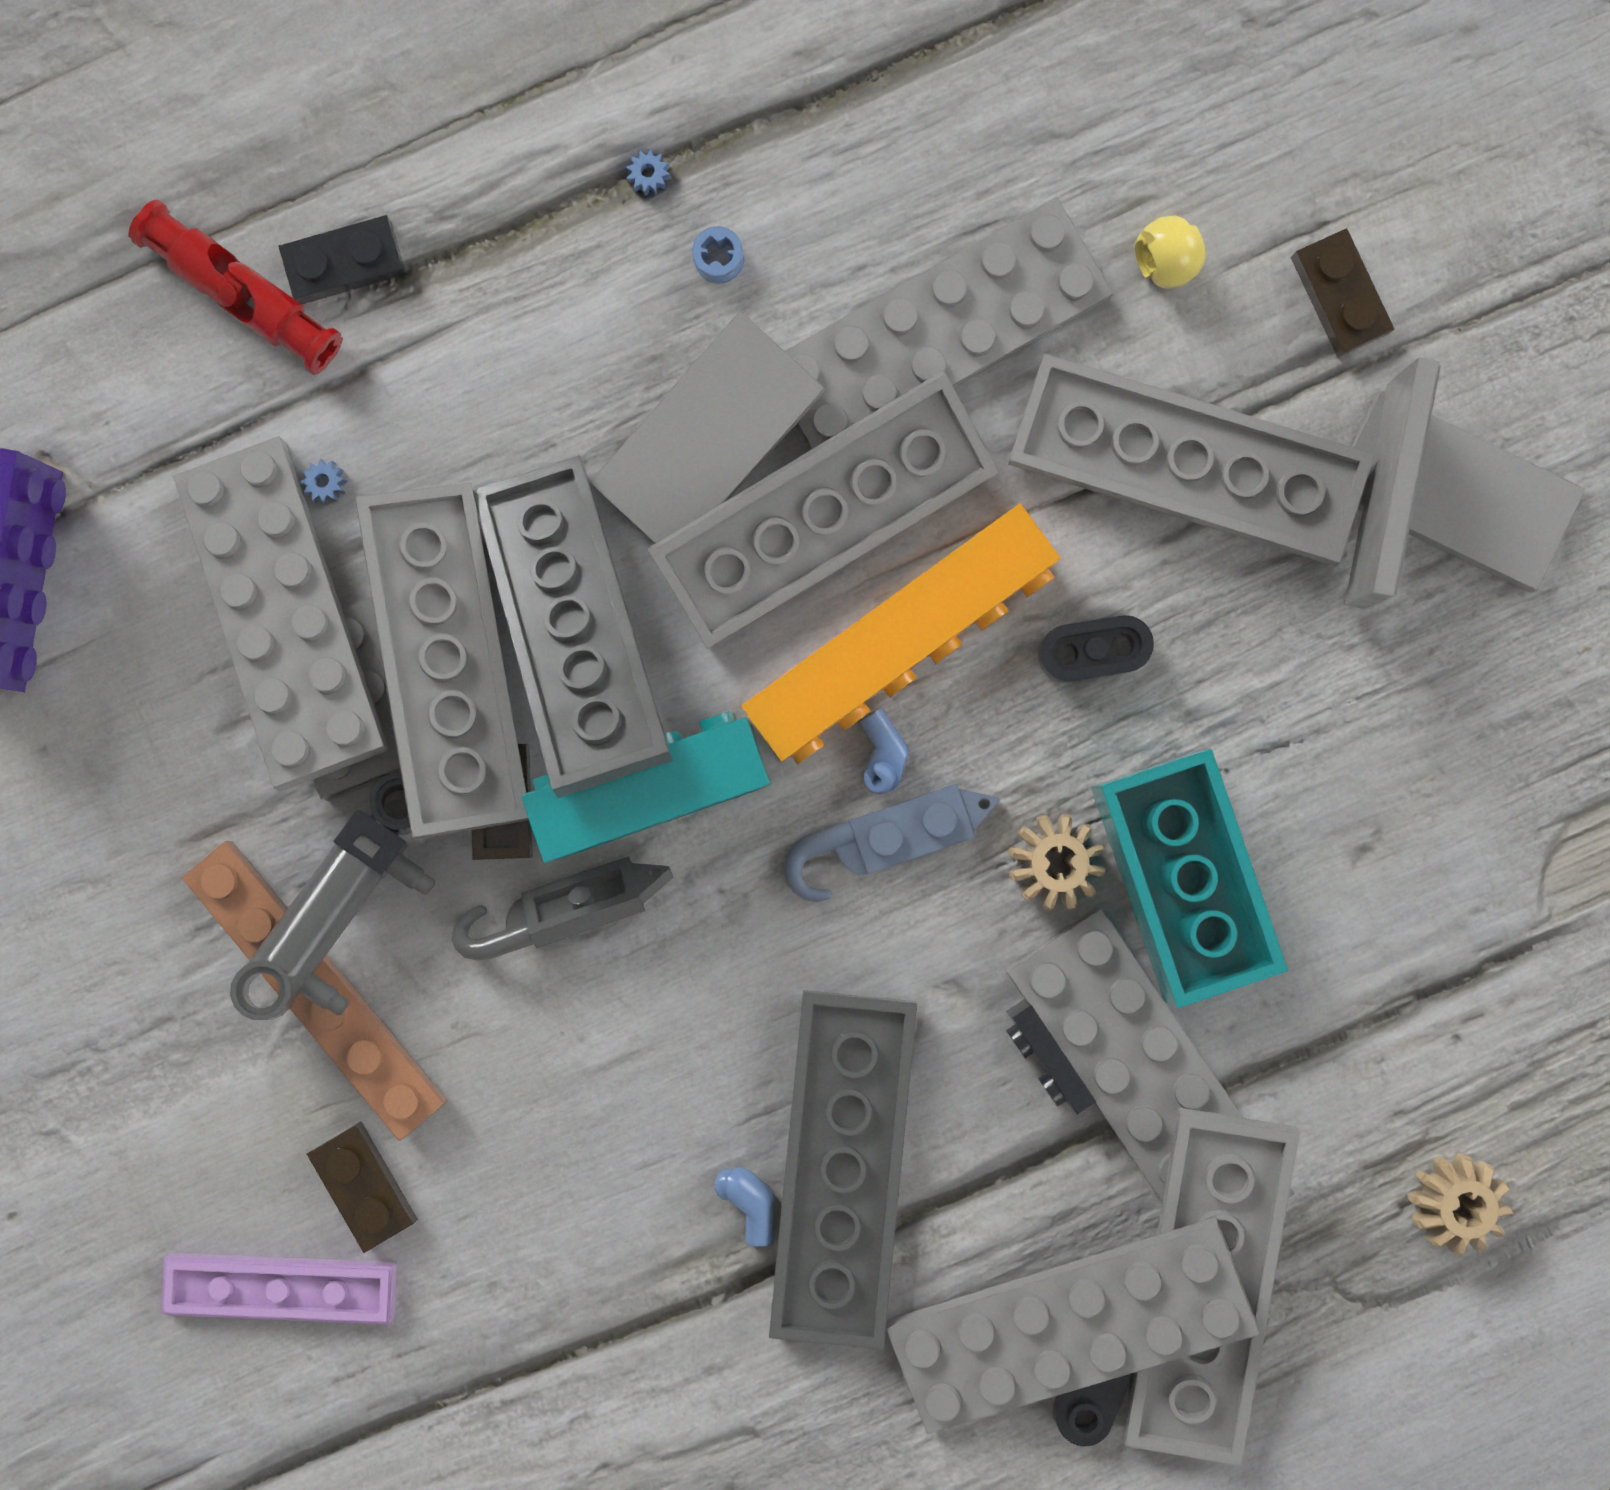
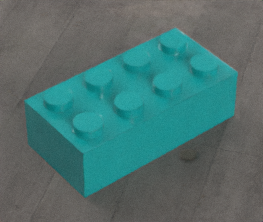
M728 711L700 721L701 733L682 738L681 733H678L677 730L667 732L665 736L673 761L561 798H557L553 792L548 774L533 779L532 782L535 790L521 795L543 862L560 860L772 786L748 718L744 717L736 720L735 714L732 711Z
M1212 748L1197 750L1091 786L1163 1000L1166 1003L1179 1009L1289 971Z

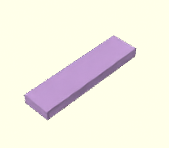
M169 1253L164 1257L161 1315L390 1325L395 1316L397 1262Z

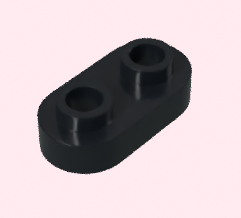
M1129 615L1066 624L1054 628L1044 636L1038 648V661L1041 669L1048 677L1062 683L1125 674L1141 668L1148 662L1153 652L1154 639L1149 627L1142 620ZM1118 635L1124 636L1130 641L1131 649L1126 656L1116 654L1112 648L1113 639ZM1062 644L1071 646L1075 651V660L1071 665H1064L1057 659L1056 651Z
M1134 1373L1057 1395L1053 1405V1415L1062 1436L1070 1443L1084 1447L1096 1445L1104 1440L1113 1426ZM1082 1410H1091L1094 1412V1419L1087 1425H1079L1075 1422L1076 1415Z

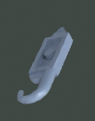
M953 784L806 835L795 842L786 855L784 864L786 882L793 893L804 900L813 902L829 900L832 897L831 890L815 889L805 883L802 877V868L808 859L836 850L840 860L849 870L858 875L871 874L975 838L974 830L998 804L1000 798L958 789L957 784ZM983 798L989 802L986 809H981L979 806V801Z

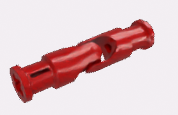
M152 200L145 204L141 211L133 218L129 227L128 237L131 238L135 245L139 248L147 246L167 261L169 270L199 292L215 300L221 308L275 347L282 345L304 361L305 369L311 374H319L335 358L343 341L339 331L335 328L326 330L304 313V306L248 265L241 263L232 253L198 228L188 229L173 218L167 206L160 200ZM251 297L254 299L255 308L246 304Z

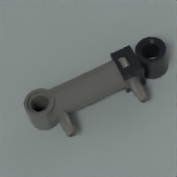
M392 773L384 776L375 784L370 794L372 814L368 816L357 808L333 841L335 845L247 965L235 974L231 983L230 997L234 1007L243 1016L252 1020H272L283 1016L292 1007L298 993L322 1009H328L336 1015H342L349 1005L348 999L340 995L336 988L315 975L314 971L382 878L385 879L387 874H390L410 889H416L423 895H428L434 887L435 880L425 874L424 869L402 855L408 846L406 841L400 838L399 835L411 833L409 817L395 819L384 811V802L387 796L394 791L404 790L401 773ZM262 974L272 975L280 987L277 1000L266 1008L255 1006L248 995L251 982Z

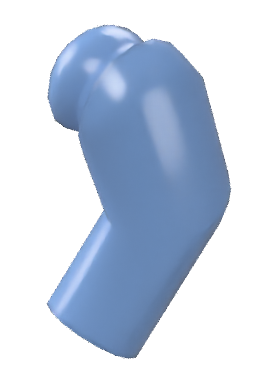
M880 707L858 722L873 744L871 756L864 773V783L875 794L893 791L899 785L909 754L907 744L884 709Z
M736 1167L735 1169L725 1168L720 1171L715 1179V1191L722 1200H729L746 1214V1244L751 1246L774 1244V1196L770 1187L753 1172L742 1167Z

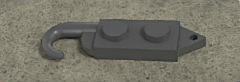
M628 856L521 893L522 898L515 901L509 909L506 918V930L480 939L470 938L468 931L476 920L487 913V908L483 905L472 908L458 919L453 927L451 939L458 953L464 958L476 961L493 959L531 945H535L537 949L644 912V903L673 878V874L669 866L632 863Z

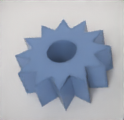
M651 149L645 155L640 150L639 158L630 156L633 165L626 166V170L630 174L627 177V181L634 184L635 192L643 189L646 197L651 190L657 196V188L666 189L664 181L671 179L670 174L666 172L670 166L669 162H662V153L653 156ZM645 169L655 171L651 177L642 175Z
M320 458L317 466L309 462L310 471H302L307 478L300 481L301 484L307 486L303 493L307 496L312 495V501L315 503L321 499L327 505L330 497L338 501L337 493H345L341 485L348 482L341 478L344 470L341 468L335 469L336 463L332 460L326 464ZM328 476L329 482L327 486L319 487L320 478Z

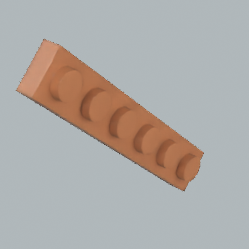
M233 841L223 842L182 877L187 886L249 960L288 909ZM326 955L314 971V974L336 988L340 995L348 999V1007L342 1015H336L328 1009H322L298 993L290 1010L398 1141H401L448 1100ZM262 974L279 996L280 987L277 980L272 975Z

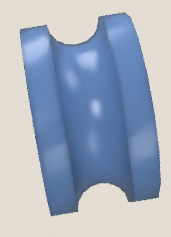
M721 226L709 227L702 231L695 239L692 248L693 260L698 272L707 281L717 284L727 283L735 279L742 271L744 264L742 243L737 234L729 228ZM714 244L717 248L722 249L729 245L733 249L727 251L730 262L725 266L718 261L712 262L710 265L706 264L704 260H709L708 246Z

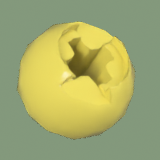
M1176 215L1156 218L1142 230L1135 242V256L1144 278H1151L1157 286L1164 289L1184 286L1198 275L1205 264V244L1196 225H1189L1184 218Z

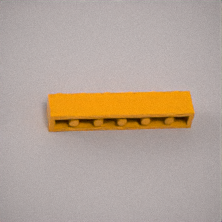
M1019 503L741 705V708L781 763L792 757L796 764L799 765L825 746L819 737L821 734L837 723L843 731L847 730L871 712L865 702L882 690L891 698L917 679L911 669L930 656L936 665L960 648L963 643L957 636L976 623L979 629L983 631L1008 613L1009 610L1003 602L1019 590H1022L1028 598L1052 581L1055 577L1049 569L1061 557L1022 504Z

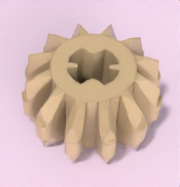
M1061 814L1055 832L1052 822L1047 815L1038 816L1037 826L1041 836L1038 837L1032 830L1021 827L1018 835L1029 844L1027 851L1016 847H1011L1008 850L1009 857L1025 860L1024 867L1015 868L1009 872L1010 879L1021 881L1030 877L1031 880L1023 888L1021 896L1029 901L1036 897L1043 889L1041 907L1046 910L1054 908L1058 892L1062 903L1067 909L1076 908L1077 899L1073 889L1077 888L1085 896L1093 897L1096 894V890L1093 885L1085 880L1087 874L1103 877L1106 873L1105 867L1089 864L1090 857L1098 856L1105 852L1104 845L1094 843L1084 847L1083 843L1090 837L1093 831L1089 824L1081 825L1070 836L1073 822L1072 816L1068 814ZM1062 848H1064L1067 854L1063 862L1068 869L1064 874L1053 871L1050 877L1046 872L1050 862L1045 855L1050 849L1054 852H1061Z
M1457 1153L1451 1164L1441 1156L1433 1157L1435 1174L1432 1176L1422 1170L1415 1172L1416 1179L1424 1184L1422 1191H1413L1407 1194L1408 1200L1411 1203L1421 1207L1411 1216V1219L1418 1228L1427 1229L1426 1240L1431 1244L1439 1247L1446 1243L1448 1250L1457 1255H1464L1468 1244L1479 1252L1487 1251L1485 1235L1488 1232L1496 1237L1505 1236L1504 1229L1496 1222L1498 1217L1514 1214L1511 1206L1499 1201L1510 1189L1504 1181L1493 1179L1494 1168L1484 1161L1473 1164L1470 1156ZM1461 1194H1464V1195L1467 1196V1197L1462 1198L1460 1201H1459V1199H1458V1197H1459ZM1458 1207L1461 1208V1211L1458 1213L1453 1212Z

